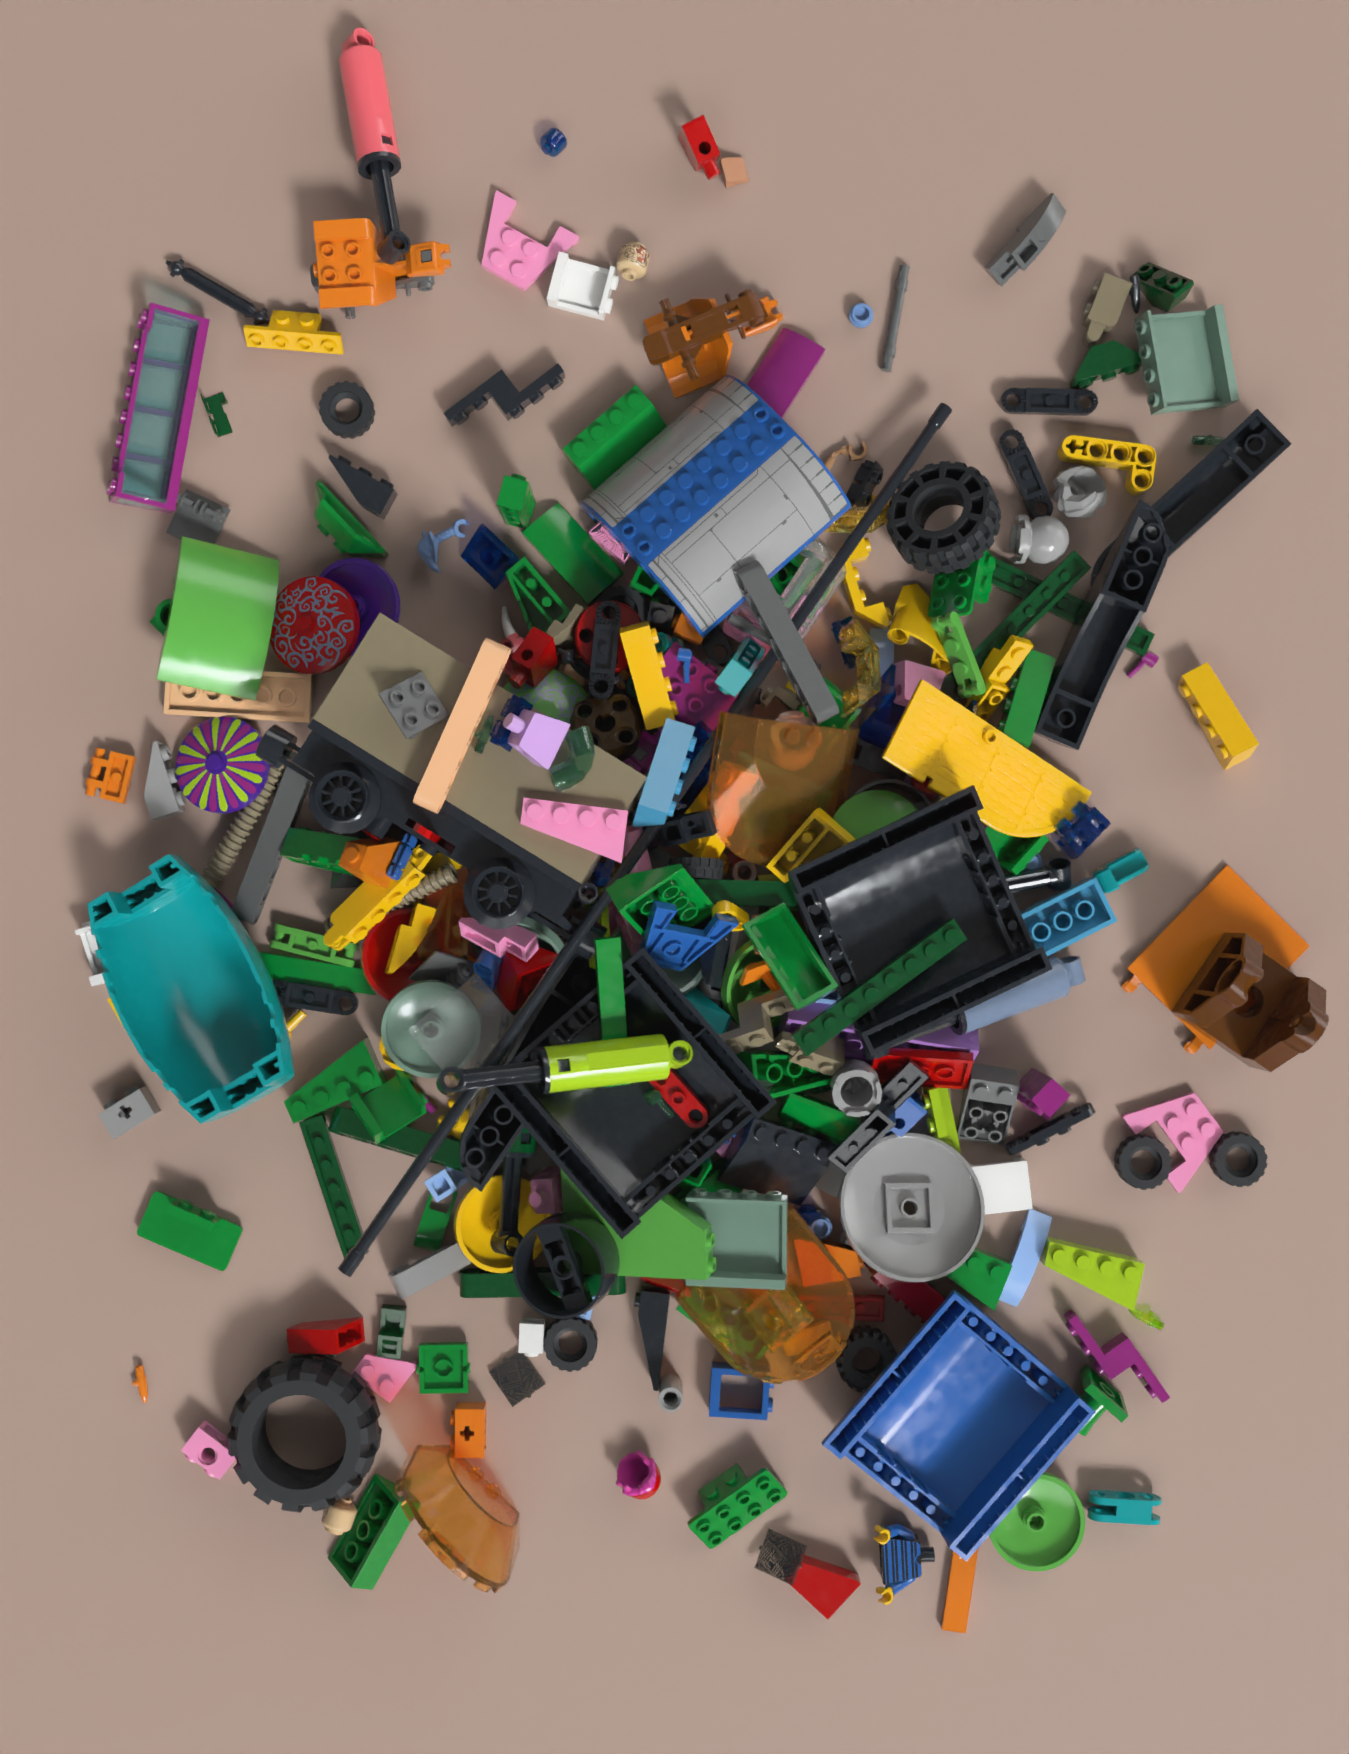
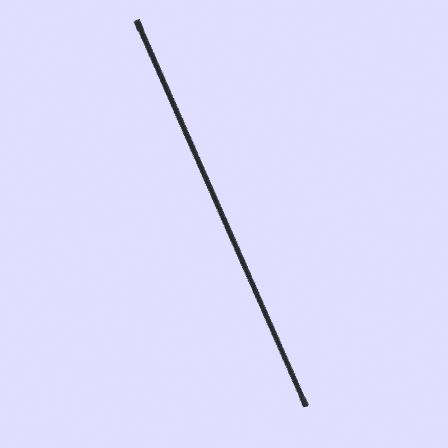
M940 403L925 428L791 620L797 631L937 430L942 427L951 414L952 409L947 404ZM772 647L695 756L687 772L680 778L684 780L680 794H674L672 801L677 802L676 806L778 661ZM653 825L645 828L480 1067L497 1065L611 901L606 888L632 871L663 825ZM480 1088L465 1090L459 1095L359 1241L338 1267V1270L349 1277L352 1276L364 1259L367 1250Z

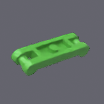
M953 611L946 613L945 617L941 615L933 617L931 625L937 631L958 684L959 697L966 699L970 698L972 694L976 696L984 694L986 692V685L959 615Z
M275 923L273 928L275 934L274 938L270 940L269 947L347 967H354L355 960H353L355 951H358V943L350 942L347 946L343 947L345 948L344 957L337 956V950L324 944V935ZM285 933L290 934L288 943L283 942Z

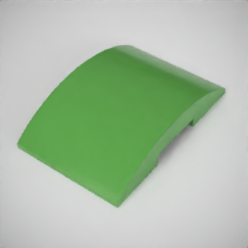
M182 536L156 680L255 701L272 630L278 588L279 560Z

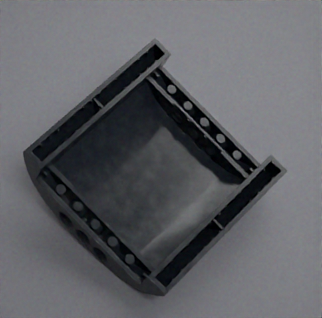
M974 785L968 786L788 871L790 888L815 951L838 984V987L834 990L838 1000L950 918L956 921L967 938L963 943L851 1024L871 1056L1052 970L1043 946L1032 941L977 811L984 807Z
M641 948L622 964L627 1037L663 1034L668 1044L678 1040H684L690 1044L693 1050L691 1061L681 1068L674 1070L709 1109V1119L703 1127H689L649 1081L545 1094L541 1092L538 1081L490 1087L621 1239L641 1223V1216L754 1117L759 1119L777 1103L644 948ZM597 986L507 1064L536 1061L538 1047L600 1041ZM679 1049L673 1050L674 1058L681 1061L683 1058L682 1052ZM693 1109L690 1111V1116L693 1120L700 1121L703 1119V1114L700 1110Z

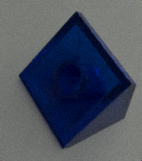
M483 523L478 527L460 556L494 589L500 586L507 578L506 572L519 561L518 556Z

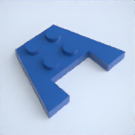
M654 900L640 949L644 948L659 967L682 971L737 927L739 922L734 916L716 913L704 930L670 924V920L677 912L675 904Z

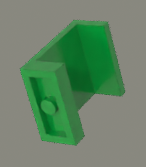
M395 1069L396 1076L365 1096L360 1098L358 1093H355L349 1097L352 1109L376 1144L427 1113L425 1106L427 1100L420 1090L416 1092L412 1086L414 1081L408 1072L403 1073V1071Z

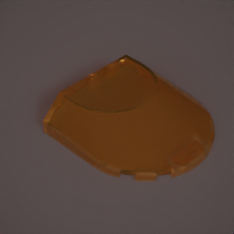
M720 711L707 786V809L711 810L718 832L716 835L721 842L742 859L755 864L768 865L813 811L820 807L833 818L835 812L845 802L860 729L855 727L836 728L777 721Z
M792 1204L788 1206L787 1285L785 1290L686 1286L685 1284L676 1295L677 1302L720 1355L733 1368L745 1376L750 1375L761 1379L762 1382L782 1384L783 1381L792 1380L799 1382L811 1378L826 1369L845 1348L855 1320L853 1291L844 1270Z
M417 1445L407 1455L396 1479V1493L398 1496L401 1497L403 1495L405 1498L401 1507L410 1522L414 1519L417 1520L422 1528L418 1533L419 1537L454 1574L463 1581L470 1576L476 1580L474 1587L481 1591L488 1592L492 1588L494 1593L499 1592L511 1577L519 1551L520 1513L501 1495L502 1492L496 1484H490L484 1478L485 1475L478 1466L475 1465L473 1467L465 1458H455V1450H451L450 1445Z

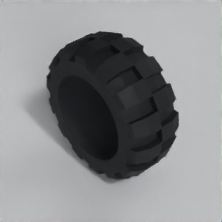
M311 1354L292 1356L290 1360L285 1362L277 1361L263 1369L248 1384L240 1398L235 1402L229 1418L231 1430L227 1434L228 1454L235 1456L237 1463L233 1469L242 1484H246L249 1481L257 1489L253 1495L269 1505L271 1500L282 1503L281 1510L301 1513L304 1507H311L313 1511L326 1509L334 1506L336 1500L347 1498L361 1485L366 1474L369 1473L376 1453L380 1448L382 1429L379 1426L378 1418L381 1413L376 1398L369 1396L365 1390L367 1383L356 1371L351 1375L342 1369V1362L326 1356L323 1360H315ZM293 1395L310 1396L326 1403L335 1411L344 1427L346 1436L344 1456L334 1464L320 1469H302L285 1462L273 1450L267 1437L265 1425L269 1405L281 1398Z

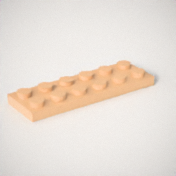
M263 671L255 701L165 682L163 714L199 717L225 716L247 720L310 723L314 675Z

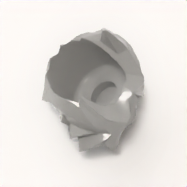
M1071 466L1068 470H1060L1059 475L1052 480L1056 488L1053 497L1054 501H1058V510L1064 512L1067 517H1094L1095 510L1105 506L1106 483L1103 482L1102 476L1097 475V472L1087 466Z

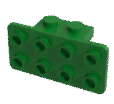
M986 550L981 559L970 563V566L965 569L960 568L948 574H945V572L935 574L928 616L931 619L940 615L945 617L946 613L953 611L959 616H966L972 613L974 600L979 604L988 603L989 593L992 590L993 571L996 567L995 558Z
M987 825L984 826L1002 870L1005 869L1016 876L1025 869L1030 860L1049 841L1046 835L1028 838L1014 837L998 832Z
M161 1191L153 1193L137 1230L138 1236L219 1271L227 1269L243 1232L242 1226L217 1216L215 1212L209 1209L198 1208L188 1200L177 1199Z
M736 1463L698 1490L705 1509L691 1518L687 1524L691 1531L709 1549H713L773 1505L780 1502L788 1493L768 1468H761L752 1476L746 1478L742 1468Z

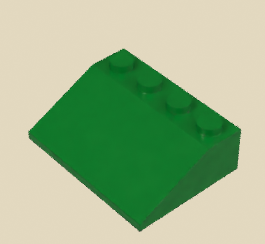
M682 864L627 874L606 888L618 911L642 937L644 936L654 900L675 904L677 912L669 923L694 928L712 915L711 908L714 906L713 902Z

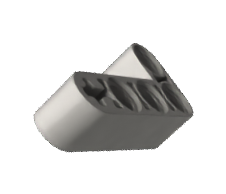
M454 1241L411 1265L406 1264L388 1273V1277L397 1296L403 1299L472 1262L462 1253L457 1241Z

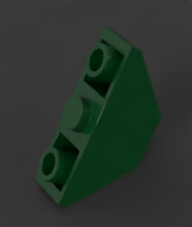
M1150 262L1140 266L1132 274L1139 276L1140 291L1150 304L1164 312L1170 311L1183 301L1194 285L1193 280Z
M1115 340L1092 346L1085 354L1074 374L1070 387L1079 386V389H1084L1092 386L1093 382L1102 379V382H1107L1115 379L1117 374L1124 372L1125 375L1134 374L1140 371L1139 368L1142 366L1139 353Z

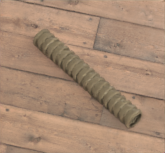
M283 764L277 769L270 765L268 779L261 793L248 806L238 810L239 815L234 817L235 822L230 824L231 829H227V836L222 837L224 841L218 844L220 847L215 849V856H211L212 861L208 862V868L203 870L204 875L202 876L213 888H219L220 884L218 883L224 880L222 876L228 873L226 870L231 868L230 863L235 861L234 856L239 854L238 849H242L243 846L241 844L246 842L247 839L245 837L250 835L249 830L254 829L253 824L258 822L257 817L262 815L261 810H265L266 807L264 805L269 803V796H273L272 791L277 789L276 784H280L281 780L279 779L283 777L286 765Z
M447 862L444 867L439 866L438 870L432 869L431 873L426 872L420 883L411 889L403 897L402 901L391 910L396 911L398 907L403 908L405 904H411V901L416 902L418 898L422 899L424 895H430L431 891L435 893L438 891V888L440 890L443 889L444 885L450 886L451 882H458V875L454 866ZM330 918L325 920V929L328 931L333 926Z

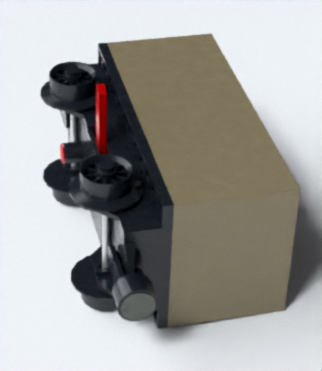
M379 613L308 725V728L312 731L300 748L296 745L297 737L274 724L261 738L256 749V756L276 769L284 764L312 781L309 790V807L315 820L325 829L343 836L360 839L372 838L376 841H381L380 839H383L390 826L395 824L420 839L422 843L419 848L434 856L439 851L467 868L469 874L463 887L464 903L469 914L479 924L492 929H508L521 923L527 916L534 918L556 933L569 939L570 934L545 920L541 915L573 933L576 928L569 920L579 925L581 920L572 915L567 919L566 916L573 903L577 900L579 888L583 883L590 881L604 856L521 825L523 798L628 811V819L640 800L646 776L568 729L549 770L534 765L508 743L511 731L503 726V722L509 713L519 717L523 709L542 715L545 714L496 685L439 813H434L414 804L413 799L449 717L419 732V735L411 740L409 738L406 739L378 694L422 672L448 714L451 715L471 668L382 613ZM289 758L290 760H292V761L295 762L296 764L300 765L301 767L305 768V769L308 770L309 772L313 773L314 776L310 775L309 773L305 772L304 770H302L301 768L297 767V766L294 765L293 763L289 762L287 759ZM595 922L575 953L586 960L591 959L595 953L594 938L605 937L608 928Z

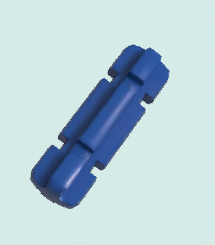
M405 833L401 840L403 844L398 846L391 861L393 865H390L386 872V875L391 879L399 880L403 873L401 869H405L413 852L411 848L413 849L418 841L412 834Z

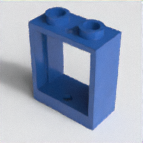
M712 1361L709 1417L767 1420L768 1412L772 1413L773 1397H769V1388H774V1373H770L769 1365L756 1364L752 1367L750 1364ZM721 1375L763 1377L761 1409L719 1407Z

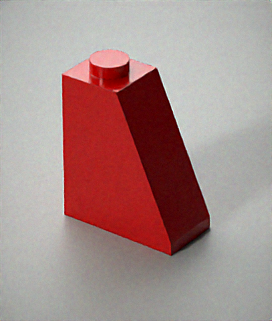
M363 1317L301 1322L287 1328L289 1353L339 1354L365 1341Z
M801 1553L800 1557L794 1558L795 1563L784 1566L787 1567L798 1563L785 1570L786 1573L789 1572L786 1576L794 1575L785 1577V1580L792 1579V1582L789 1584L827 1620L861 1585L859 1575L855 1571Z

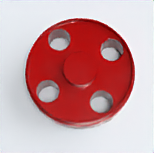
M612 601L619 605L621 609L620 628L642 622L640 616L630 606L618 601ZM602 602L596 603L584 611L577 622L574 632L576 650L580 658L589 666H591L596 610ZM602 611L601 615H602V617H603L605 620H606V619H607V620H612V619H613V618H607V617L604 615L603 611ZM620 630L615 673L629 668ZM584 631L590 633L592 641L588 643L582 642L579 634Z

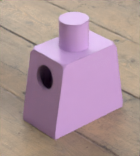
M526 709L521 711L519 717L509 713L503 722V726L511 731L508 743L534 765L548 770L570 727V724Z

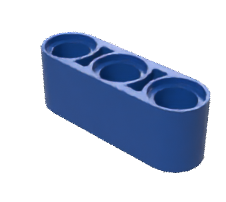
M484 948L481 950L474 963V984L479 989L489 993L494 991L498 984L504 955L500 958Z

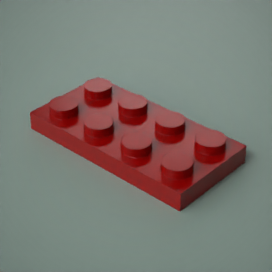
M890 1048L889 1054L881 1058L872 1059L871 1066L878 1074L880 1084H884L910 1058L928 1072L929 1077L920 1085L921 1087L966 1089L974 1059L973 1053L962 1051Z

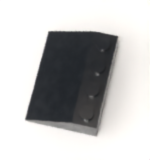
M754 1117L737 1132V1136L732 1137L716 1180L746 1190H754L760 1194H767L769 1191H779L782 1195H788V1202L801 1206L827 1170L830 1163L828 1153L837 1144L820 1135L816 1136L804 1130L764 1117L759 1119Z

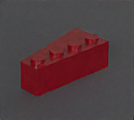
M864 1262L872 1274L870 1279L880 1288L883 1285L888 1288L887 1294L897 1303L900 1300L906 1304L904 1306L905 1310L913 1317L916 1315L920 1316L922 1324L927 1321L946 1299L930 1283L895 1280L877 1272Z

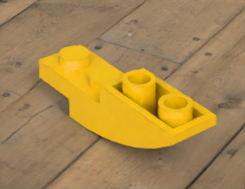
M1011 635L1001 650L992 649L980 669L986 685V692L977 696L972 694L967 700L966 709L987 722L1010 691L1006 683L1034 645L1030 640Z

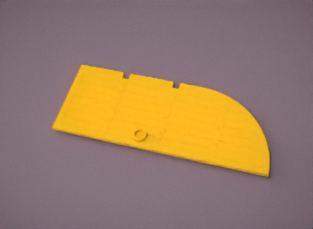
M923 679L919 681L882 755L883 759L920 783H924L926 777L930 778L931 780L927 787L944 798L974 785L984 807L977 811L981 822L998 832L1014 837L1042 836L1063 827L1080 812L1092 793Z

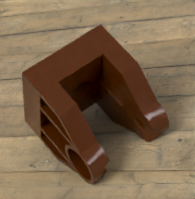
M1225 932L1171 1011L1247 1066L1268 1072L1274 1071L1299 1053L1309 1050L1323 1035L1329 1022V1016L1326 1014V990L1310 978L1297 977L1263 953V945L1246 933ZM1251 988L1255 999L1253 1010L1242 1014L1235 1013L1233 1011L1234 1008H1238L1247 1002V992Z

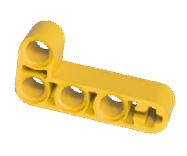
M1070 435L1058 446L1057 455L1063 462L1127 470L1125 486L1127 492L1131 495L1138 496L1143 494L1153 483L1156 452L1149 445ZM1068 445H1071V449L1075 450L1073 453H1070V449L1066 448ZM1090 447H1094L1099 451V457H1094L1090 454ZM1115 450L1122 453L1123 460H1118L1114 457ZM1138 454L1145 455L1147 463H1141L1138 460ZM1135 477L1143 480V487H1138L1135 484Z

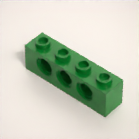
M512 474L511 477L504 475L496 505L505 524L521 529H526L531 525L536 500L530 483L526 481V477L518 474Z

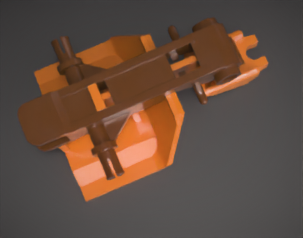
M752 289L741 292L738 295L739 298L731 300L730 295L726 293L725 299L727 303L720 306L717 305L715 298H692L673 308L668 298L664 299L665 304L661 300L659 304L663 312L643 320L649 333L648 336L644 337L643 345L650 364L653 366L662 365L674 398L677 399L701 389L726 376L733 346L729 331L738 329L741 338L745 339L746 337L773 329L783 320L782 312L776 315L771 313L773 308L778 307L777 299L769 301L768 296L758 299L756 293H753Z

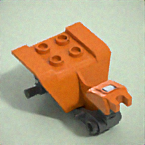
M353 218L313 221L317 262L310 266L311 283L319 294L320 309L345 307L346 319L356 318L355 307L357 306L374 307L397 298L396 289L406 288V295L408 297L411 295L410 288H418L419 291H430L435 284L434 276L444 275V269L451 268V260L441 258L442 254L450 253L449 244H441L436 241L412 244L410 250L403 256V260L389 265L378 256L377 245L381 242L382 234L370 219Z

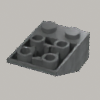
M973 1063L967 1088L963 1089L957 1127L959 1139L998 1145L1005 1144L1020 1088L1016 1069Z

